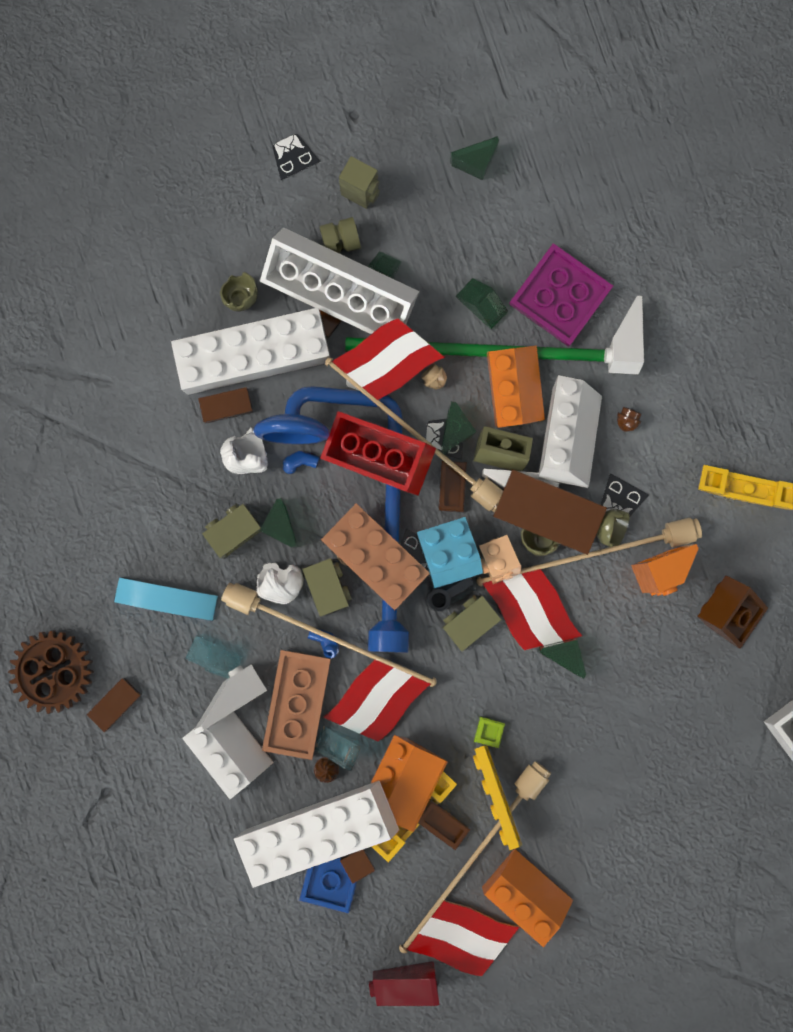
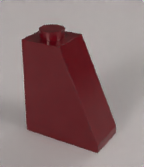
M434 961L373 971V980L369 981L370 996L376 998L377 1006L440 1005Z

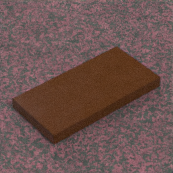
M512 469L493 517L588 555L607 507Z

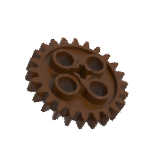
M55 630L49 631L48 636L45 632H39V639L35 635L29 636L30 643L21 642L24 650L14 651L19 658L10 660V663L16 667L8 671V673L15 675V678L9 681V684H17L18 686L14 689L13 693L21 692L22 696L19 702L28 699L27 708L29 709L37 705L36 712L38 713L42 712L45 707L47 714L53 713L54 707L58 713L64 710V706L67 709L72 708V700L74 702L81 701L79 693H88L84 685L92 684V681L86 677L94 673L93 670L87 669V665L93 663V660H85L84 658L89 653V650L81 652L80 648L83 643L73 644L75 636H70L66 639V632H60L58 636ZM54 648L59 649L61 652V658L58 661L52 657ZM68 659L71 660L69 665L53 672L52 676L44 677L35 684H32L33 679L49 672L50 668L60 666ZM33 660L39 666L36 674L30 670V663ZM66 670L71 671L73 674L71 683H67L64 680ZM43 683H47L50 686L51 690L48 696L42 692Z

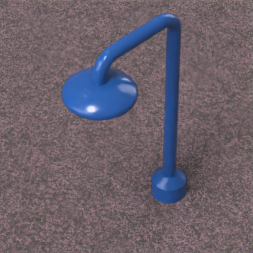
M314 386L302 387L293 392L287 400L285 414L274 415L261 420L254 426L253 432L256 437L269 442L314 444L327 440L330 431L318 420L300 415V410L304 403L314 401L380 407L361 391ZM388 395L379 399L380 402L403 420L401 409L394 399ZM387 414L388 429L402 434L403 426ZM386 484L384 530L399 543L401 489ZM382 599V621L376 623L368 631V651L408 653L409 632L397 621V609L393 610Z

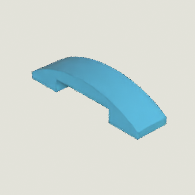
M119 577L114 602L213 621L218 596Z

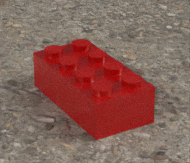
M338 411L320 459L419 496L436 448L425 442Z

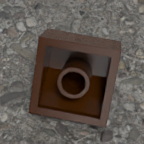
M725 575L723 580L717 584L708 602L702 606L697 617L707 627L741 649L768 610V607L749 586Z

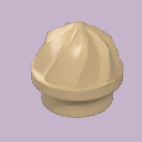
M433 364L422 374L421 378L425 381L424 385L426 387L436 390L444 387L447 376L442 367Z

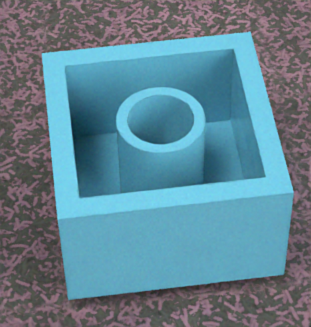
M466 517L417 532L434 588L483 573L481 558Z

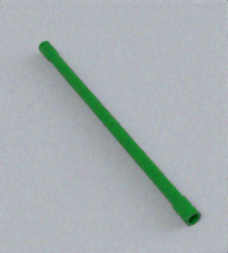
M346 337L345 352L354 349L366 338ZM427 342L442 355L487 357V352L528 347ZM537 347L538 359L604 362L605 349Z

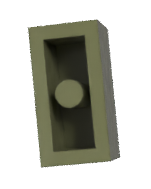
M351 156L339 176L341 196L367 209L370 202L374 203L380 193L378 189L380 183L378 180V170Z
M484 426L477 440L474 461L507 470L523 471L530 459L533 438Z
M235 504L226 511L227 516L220 521L218 519L211 521L205 526L207 530L202 533L221 559L226 558L264 530L244 504L241 506Z
M330 558L302 569L320 617L349 606L348 601L352 600L347 585L342 587L339 577L343 576L338 562L333 563V560Z
M473 595L463 603L465 609L459 614L454 611L443 620L446 624L442 628L460 651H464L501 621V618L483 596L476 598Z

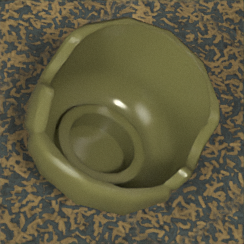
M243 272L241 276L231 275L227 282L221 287L220 296L223 305L233 311L240 312L248 310L256 303L258 289L254 278L248 273Z
M610 509L605 512L596 534L602 544L609 547L620 545L628 527L629 513L618 509Z
M525 529L521 531L522 543L534 555L545 556L551 554L560 545Z

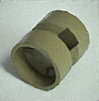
M353 217L339 220L338 225L331 222L319 226L324 247L341 254L343 249L347 252L361 249Z

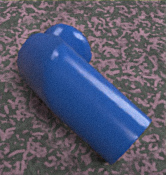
M297 451L285 457L283 460V471L287 474H293L296 468L302 464L317 468L320 457L303 451Z
M321 630V631H323V632H326V633H328V634L334 636V634L331 633V632H328V631H325V630ZM311 631L309 632L308 639L320 642L326 658L333 659L339 653L338 643Z

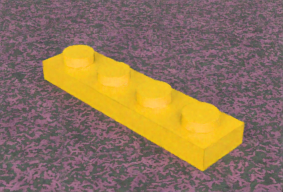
M488 745L481 746L475 749L476 755H473L476 768L483 772L485 779L482 780V785L486 795H491L493 805H490L493 817L495 820L499 819L502 830H499L502 843L504 846L508 845L509 850H513L522 846V842Z

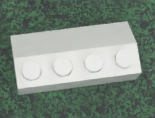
M560 375L556 379L552 389L538 478L588 488L602 396L583 380Z

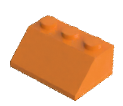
M537 345L487 352L495 426L499 428L545 420Z
M697 544L676 547L631 565L642 593H650L651 596L656 594L657 596L662 594L665 596L678 591L677 586L685 582L699 549Z
M394 735L371 783L380 781L397 825L414 832L448 761L408 738Z
M516 849L509 854L482 886L484 895L543 948L560 929L573 902L569 895Z

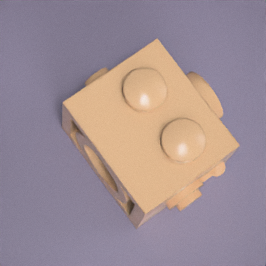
M507 535L498 539H492L490 542L479 546L483 573L489 574L493 584L505 579L509 580L521 573V565Z

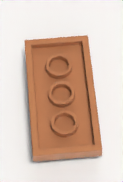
M357 503L321 539L393 610H396L430 574Z
M287 650L280 651L262 751L309 760L313 759L331 659Z

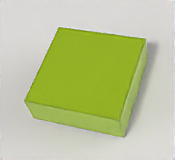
M480 716L474 742L499 748L505 723Z

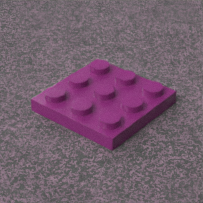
M553 243L512 298L509 305L570 347L610 292L613 285Z

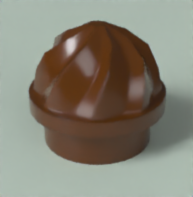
M623 407L622 411L617 414L619 428L625 432L635 430L642 422L640 420L642 414L633 409Z
M322 757L314 766V774L321 782H332L339 774V765L332 757Z

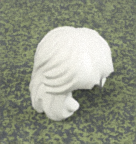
M250 427L241 438L236 436L228 438L220 449L222 462L226 469L232 473H259L267 469V453L262 439L255 436L253 427Z
M277 563L264 564L263 570L257 576L256 591L263 599L287 604L298 596L304 583L303 572L295 565H289L287 569L282 570Z

